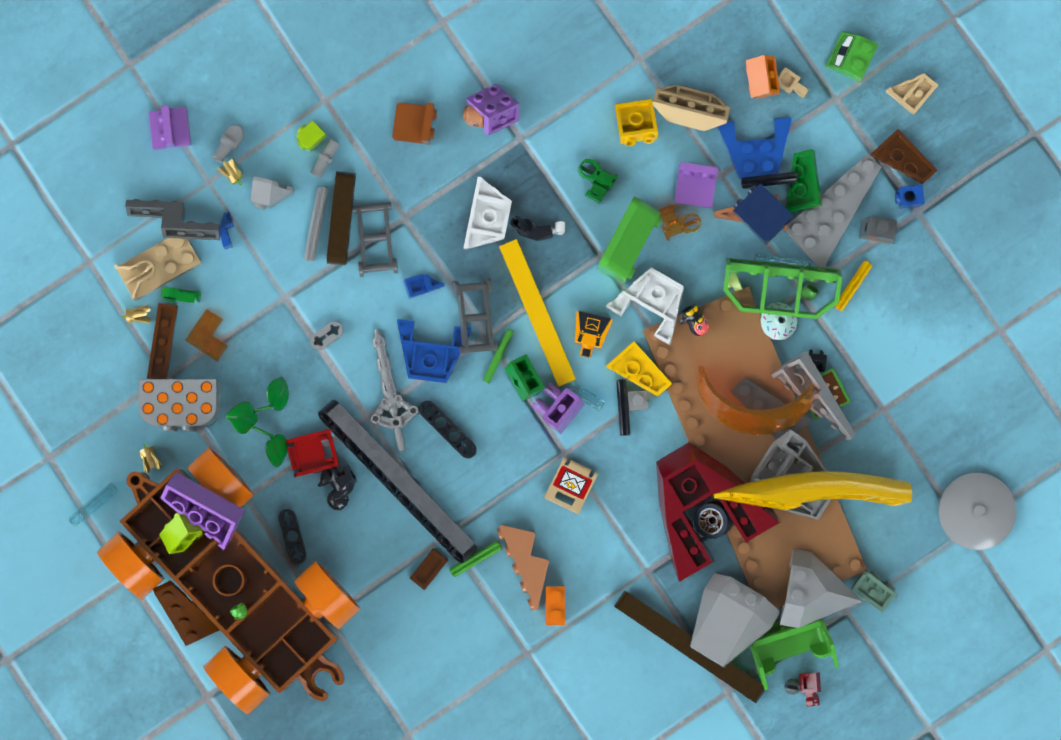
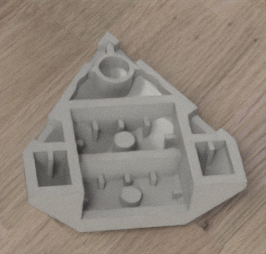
M792 549L786 600L782 606L779 625L800 628L862 602L812 552Z

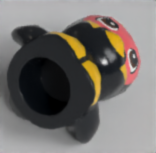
M693 304L680 312L681 319L679 324L683 325L687 322L693 335L702 336L709 330V323L702 314H699L700 308Z

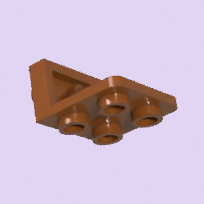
M398 103L395 112L393 139L395 141L430 145V139L434 140L435 128H432V124L437 119V109H435L434 104L426 103V106Z

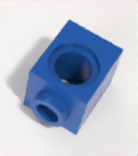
M923 185L899 187L897 192H895V202L899 204V209L923 206L925 204ZM907 192L911 193L914 200L907 201L904 194Z

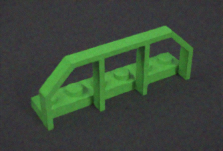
M726 258L723 290L740 311L818 319L839 303L842 282L840 269ZM743 271L748 272L750 275L764 274L760 307L747 306L740 303L728 288L730 273L737 274ZM778 275H782L788 279L798 278L794 310L764 307L768 276L778 277ZM803 278L807 281L821 279L826 283H836L835 298L817 312L799 311Z

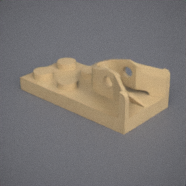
M167 238L123 264L114 265L127 286L132 299L137 301L202 263L188 239Z

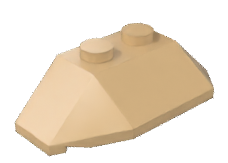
M680 85L656 88L652 103L667 122L701 131L726 124L730 107L725 105L714 94Z

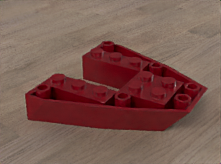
M689 442L656 461L659 506L672 565L679 582L715 562L685 511L716 493L745 484L725 465ZM720 499L745 543L781 523L773 508Z

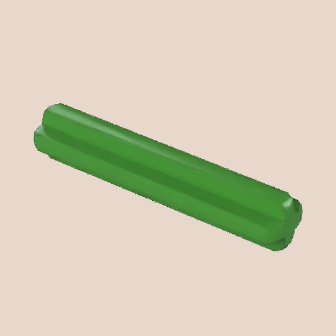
M498 541L493 542L473 554L465 563H458L451 567L449 570L452 576L456 577L499 552L502 547Z

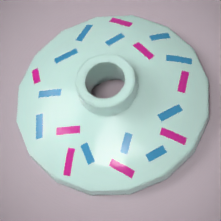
M780 302L772 303L766 307L793 310L787 304ZM761 314V328L771 339H787L796 330V317ZM779 317L783 318V324L779 322Z

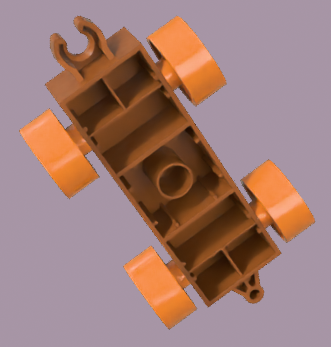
M210 447L187 467L200 483L199 485L239 507L244 506L254 496L252 490L239 475ZM176 468L160 484L151 481L150 476L146 473L131 472L127 476L126 482L133 491L137 505L119 522L137 542L134 544L127 536L118 531L97 551L99 558L130 592L141 600L164 580L163 575L153 562L156 561L244 655L240 658L233 650L224 646L203 668L216 686L247 715L271 694L259 678L261 675L279 694L284 692L296 680H299L309 696L316 700L325 701L328 698V693L315 684L317 673L320 671L329 672L334 683L337 685H342L345 679L340 666L334 661L329 660L324 654L340 637L322 618L325 617L337 629H340L361 610L355 600L317 561L312 563L294 580L296 586L306 596L303 599L238 528L224 550L218 546L220 543L214 538L209 539L204 535L206 532L203 530L202 537L195 539L184 552L169 554L159 534L177 512L165 503L161 496L166 484L176 472L190 480L192 479L180 468ZM240 603H244L247 608L246 617L240 620L235 619L230 609Z

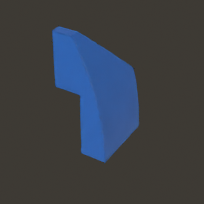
M230 211L223 214L220 225L221 241L225 250L233 247L227 230L234 227Z
M427 274L403 280L409 299L445 286L444 283L436 281Z

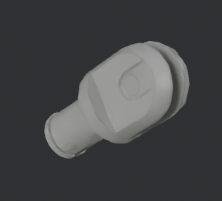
M231 125L227 128L220 138L221 145L212 155L214 160L223 163L230 150H236L244 138V131L240 126Z

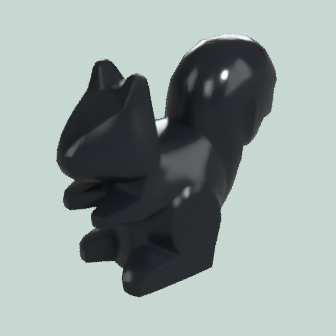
M344 465L341 472H338L336 467H333L332 473L327 469L322 471L318 487L331 484L334 490L328 494L327 503L333 510L339 511L347 506L349 501L347 496L353 491L357 479L349 465Z

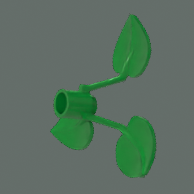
M283 377L274 379L267 387L266 396L270 405L253 409L250 402L244 401L237 404L225 415L234 429L240 434H246L250 429H253L270 437L271 440H268L266 443V454L271 464L277 468L281 466L287 454L288 444H286V438L282 434H277L274 437L273 434L254 425L258 421L256 412L271 409L273 406L276 411H281L287 405L289 389Z

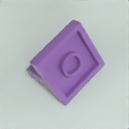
M161 106V110L149 111L153 150L191 146L187 107L171 109L169 106Z

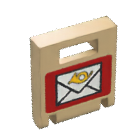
M563 457L544 499L579 515L598 473L595 472L591 478L589 477L591 469L572 460L567 466L565 465L567 458ZM557 492L574 499L573 505L571 506L556 499Z

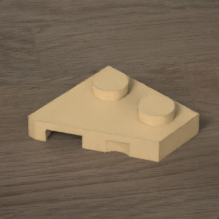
M923 73L892 88L890 87L885 92L914 115L939 85Z

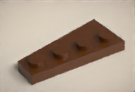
M171 580L153 589L155 596L185 646L219 631V628Z

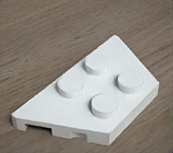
M481 177L477 179L464 249L505 239L512 201Z

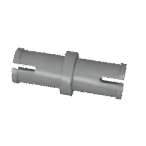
M329 139L323 152L319 153L318 160L310 172L316 177L321 178L328 164L332 163L331 159L340 145Z

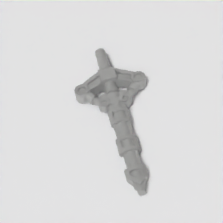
M379 329L374 330L372 343L373 348H376L378 359L376 362L378 371L381 374V386L385 398L381 399L380 407L371 416V422L394 430L398 452L406 450L401 428L418 414V408L405 402L400 395H396L395 382L392 379L390 370L392 369L391 363L385 350V346H387L386 340L382 337ZM403 406L407 411L399 416L398 409ZM383 410L389 411L391 418L383 417Z

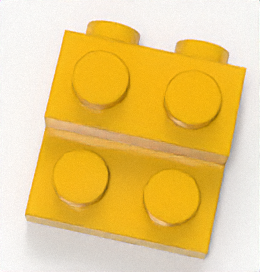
M652 99L614 104L621 144L634 146L636 142L641 141L650 144L655 139H658V128Z

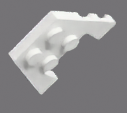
M651 267L634 281L627 290L621 292L615 300L609 302L606 308L622 317L633 300L664 319L654 336L670 345L684 286Z

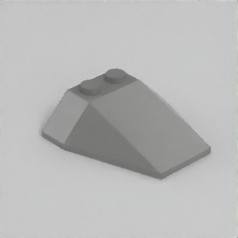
M789 430L771 444L751 475L750 482L788 474L827 470L808 442L794 431ZM831 499L804 502L800 507L787 510V512L819 520Z
M714 573L703 591L690 647L724 667L768 632L781 612L764 596L732 577Z

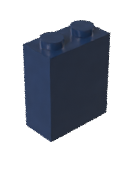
M760 183L758 186L754 185L747 192L749 195L744 200L741 198L735 203L733 213L767 245L793 219V215Z

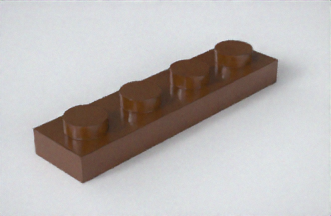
M158 303L147 379H167L178 313V306Z

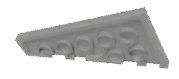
M869 153L821 195V206L805 209L787 225L788 230L785 231L786 234L816 267H824L881 169V166Z

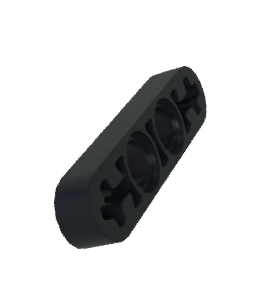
M427 400L419 405L421 416L462 457L470 459L475 456L477 451L475 444L433 402ZM432 405L431 411L434 414L438 411L440 414L430 421L429 418L432 416L429 413H423V406ZM440 417L444 418L447 422L444 428H438L435 424L436 420ZM450 432H459L460 439L457 442H452L449 439ZM463 438L467 440L463 442L467 447L470 445L473 447L471 455L469 453L465 455L463 453L465 450L461 445L459 449L456 447V445L462 442Z

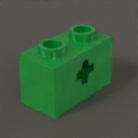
M527 354L510 361L504 368L522 402L538 395L545 388Z

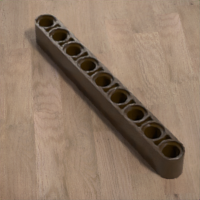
M625 590L615 603V608L754 703H757L765 692L760 682L729 662L726 666L722 667L690 647L691 635Z

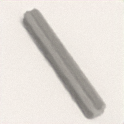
M325 187L317 188L304 256L306 261L315 260L328 189Z

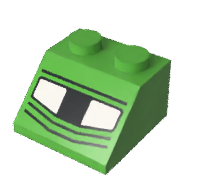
M842 32L826 67L860 82L878 44L862 36Z

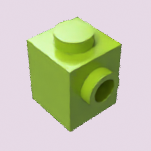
M312 120L307 126L304 124L297 130L298 134L296 137L298 141L296 143L303 151L307 149L311 152L327 136Z

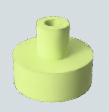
M730 273L728 288L733 287L735 292L742 290L738 275Z

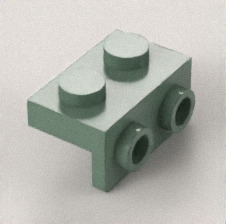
M864 570L851 589L883 612L894 597L897 598L898 594L894 592L896 588L888 582L884 585L879 581L881 577L872 570L870 573Z

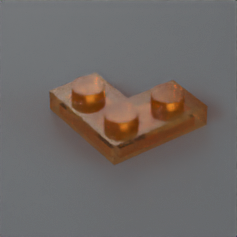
M206 309L185 341L218 362L228 348L226 344L213 336L223 319Z

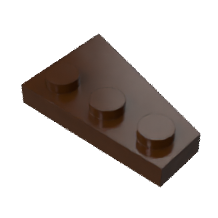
M899 129L870 154L873 158L922 185L938 171Z

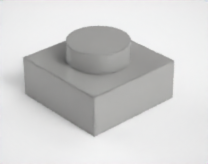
M647 390L628 392L629 411L648 410Z

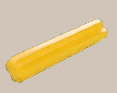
M863 261L840 295L839 303L834 306L839 311L844 310L872 268L871 263Z

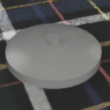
M969 473L956 478L945 488L939 501L938 516L943 531L954 543L967 549L982 550L996 546L1009 535L1016 520V504L1009 488L998 478L985 473Z

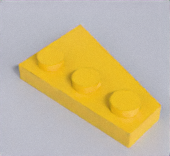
M635 341L605 366L658 397L672 385L671 381Z

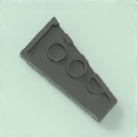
M746 378L730 391L776 440L789 430L798 434L812 421Z

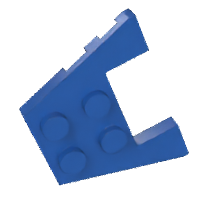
M791 117L774 119V139L736 141L734 122H727L717 127L739 179L779 173L792 121Z
M397 319L408 379L447 383L461 354L459 351V347L462 346L461 328L454 326L452 346L412 341L415 321ZM467 328L468 337L471 333L472 328Z

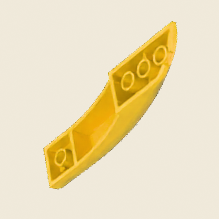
M820 471L788 474L745 483L716 493L714 498L786 511L800 507L804 502L827 499L863 500L898 506L912 502V487L908 481L853 472Z

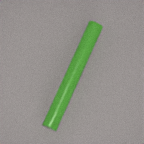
M506 330L482 381L490 383L513 336V331Z

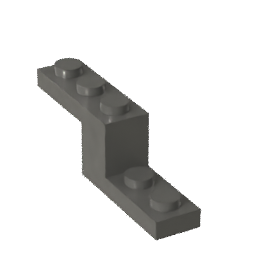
M126 200L127 216L162 218L161 230L163 238L220 240L221 238L219 224L213 222H184V202Z

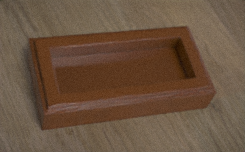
M433 548L409 579L425 590L447 563L448 559Z

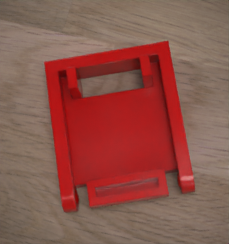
M330 429L285 440L286 444L294 443L295 445L287 448L292 470L301 469V472L294 473L295 478L332 469L333 467H340ZM329 440L333 458L326 459L322 441Z

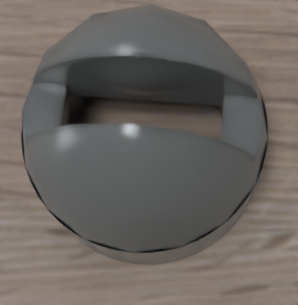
M795 679L787 680L784 685L785 691L791 695L797 694L800 691L799 682ZM788 684L798 686L797 690L788 688Z

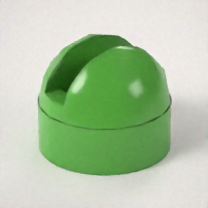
M806 284L802 290L803 298L807 296V300H813L819 293L817 288L811 284Z
M240 603L230 609V612L235 619L240 620L246 617L247 608L244 603Z

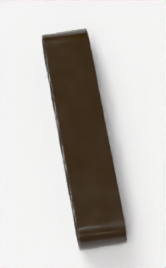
M336 171L327 264H347L356 173Z

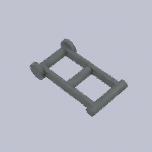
M391 202L353 206L354 214H358L362 262H358L360 277H364V273L394 270V274L398 273L397 258H393L388 214V210H392ZM384 211L386 233L364 235L362 213ZM387 240L389 263L367 265L365 243Z
M485 278L484 282L459 284L458 281H453L451 284L452 294L457 296L462 337V346L459 347L461 354L498 349L497 343H494L488 294L493 289L490 278ZM482 290L484 313L465 315L463 292ZM485 321L486 344H468L466 322Z

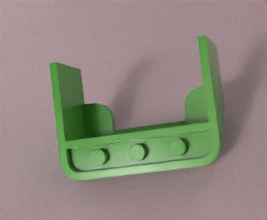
M634 196L599 262L598 270L624 284L627 278L631 279L636 270L633 266L654 227L658 228L662 217H660L661 212Z
M823 619L800 628L779 625L780 620H777L768 632L749 646L765 690H768L765 676L775 672L776 661L811 651L817 658L830 656L835 668L839 667L834 643Z

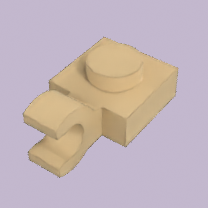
M785 67L778 77L779 87L789 95L792 91H795L800 97L804 98L808 93V89L798 83L801 77Z

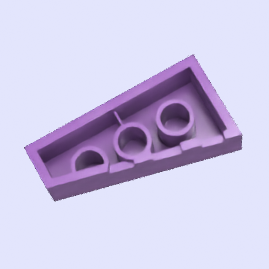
M177 472L166 484L161 499L180 515H186L193 526L198 525L206 532L204 535L209 539L214 538L220 543L218 546L223 550L233 538L245 512L241 507Z

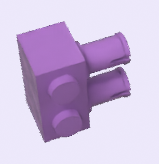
M549 383L547 385L549 389L546 387L544 393L555 400L553 405L550 407L540 398H537L535 400L537 404L534 402L532 408L543 415L542 418L547 425L559 434H562L582 409L584 403L580 397L569 389L565 388L562 392L552 383Z

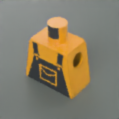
M577 311L575 343L582 345L580 356L591 358L593 348L601 349L613 319Z

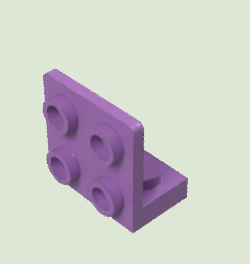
M497 84L466 98V102L484 117V132L488 136L519 121V103Z
M680 162L674 202L712 208L718 167Z

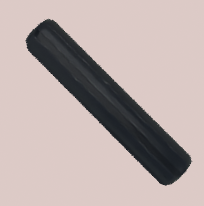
M796 172L744 177L741 178V186L746 189L752 188L754 185L758 186L760 183L763 186L797 183L798 176Z
M619 379L616 381L620 435L629 436L630 419L627 380Z

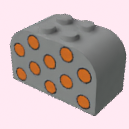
M217 379L139 380V413L145 422L158 428H163L166 432H177V428H182V430L187 432H195L196 428L209 427L217 421L221 412V382Z

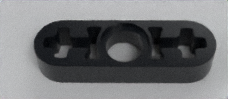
M284 509L278 516L289 559L293 563L299 564L305 561L307 552L295 512L290 509ZM286 512L293 516L290 519L291 525L295 524L296 528L285 530L284 526H288L287 521L282 520V517H285ZM290 531H296L298 534V539L295 542H290L287 538V534ZM301 543V546H297L298 551L303 552V555L300 556L301 560L293 558L292 554H295L294 547L290 549L289 545Z

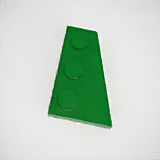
M810 149L794 153L791 172L797 173L798 181L797 183H791L790 189H788V202L785 208L790 213L822 205L815 151Z

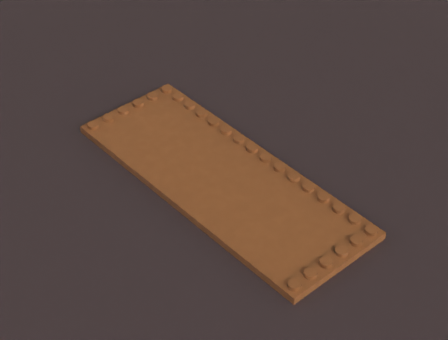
M749 287L733 293L742 305L757 307ZM727 295L699 307V314H702L709 323V330L702 336L693 335L687 322L680 325L681 315L677 317L670 345L654 336L661 323L642 331L657 367L672 383L667 391L688 442L725 465L743 482L749 483L754 470L776 439L730 391L746 378L799 413H801L793 391L791 389L787 390L781 380L778 378L774 379L771 376L782 365L770 337L761 328L760 313L740 311ZM806 425L798 435L808 442L822 462ZM714 495L711 496L713 501L721 502L720 499L714 498ZM831 499L819 520L774 509L781 523L745 543L734 522L727 533L749 588L764 596L776 608L785 604L791 570L789 565L792 549L812 552L841 581L863 573L864 570L868 571L838 499Z

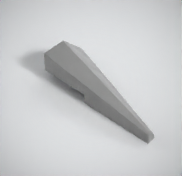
M807 351L794 356L771 374L774 379L778 378L781 380L787 390L791 389L800 396L799 400L820 418H826L832 423L831 427L834 430L839 429L845 434L847 441L856 435Z

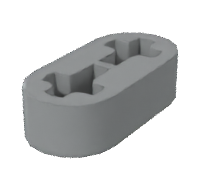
M336 321L328 323L311 336V346L316 350H323L343 335L342 325ZM331 326H339L338 335L334 333L330 336L327 335L331 332ZM316 337H327L322 341V346L314 345Z

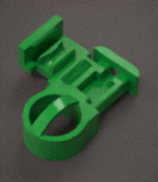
M585 159L579 165L578 173L582 178L591 181V185H593L591 190L588 189L585 196L600 204L607 190L613 187L618 175L615 174L613 176L600 169L601 165L594 160ZM582 164H592L595 172L585 168Z
M162 287L161 297L169 302L194 303L196 299L200 303L201 292Z

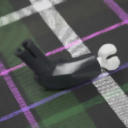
M519 216L512 217L510 221L511 226L516 228L519 235L534 241L553 238L554 233L563 235L565 232V222L562 221L555 222V228H551L550 225L537 226L532 221L521 219Z

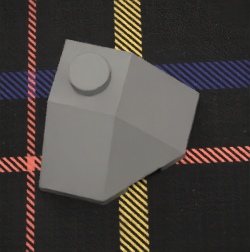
M254 176L251 203L255 204V208L265 210L266 207L272 208L292 196L295 190L290 186H285L284 188L278 182Z

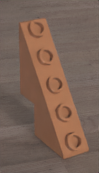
M500 525V528L496 530L500 539H505L507 546L504 548L508 557H513L515 564L512 567L515 574L521 575L523 581L520 582L523 592H528L531 598L527 600L532 611H538L549 560L531 556L536 533Z

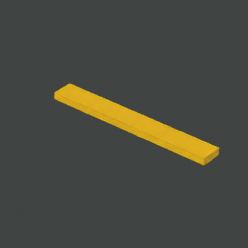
M517 239L499 246L558 387L575 381L576 378Z

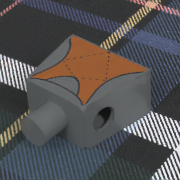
M877 217L864 218L861 221L859 239L895 244L898 223L895 220Z

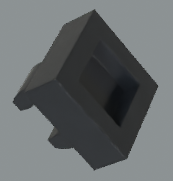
M810 349L809 356L819 372H825L827 355H824L823 350H820L819 354H813V350Z

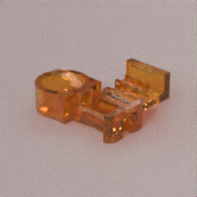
M674 204L658 210L661 212L660 216L663 223L666 224V227L664 224L662 225V229L668 241L670 240L669 237L682 232L688 234L697 231L701 227L700 217L695 213H688L681 217V221H679V215L676 216L674 211L676 209ZM689 216L697 217L694 220L684 223L686 218ZM699 222L695 229L686 228V226Z

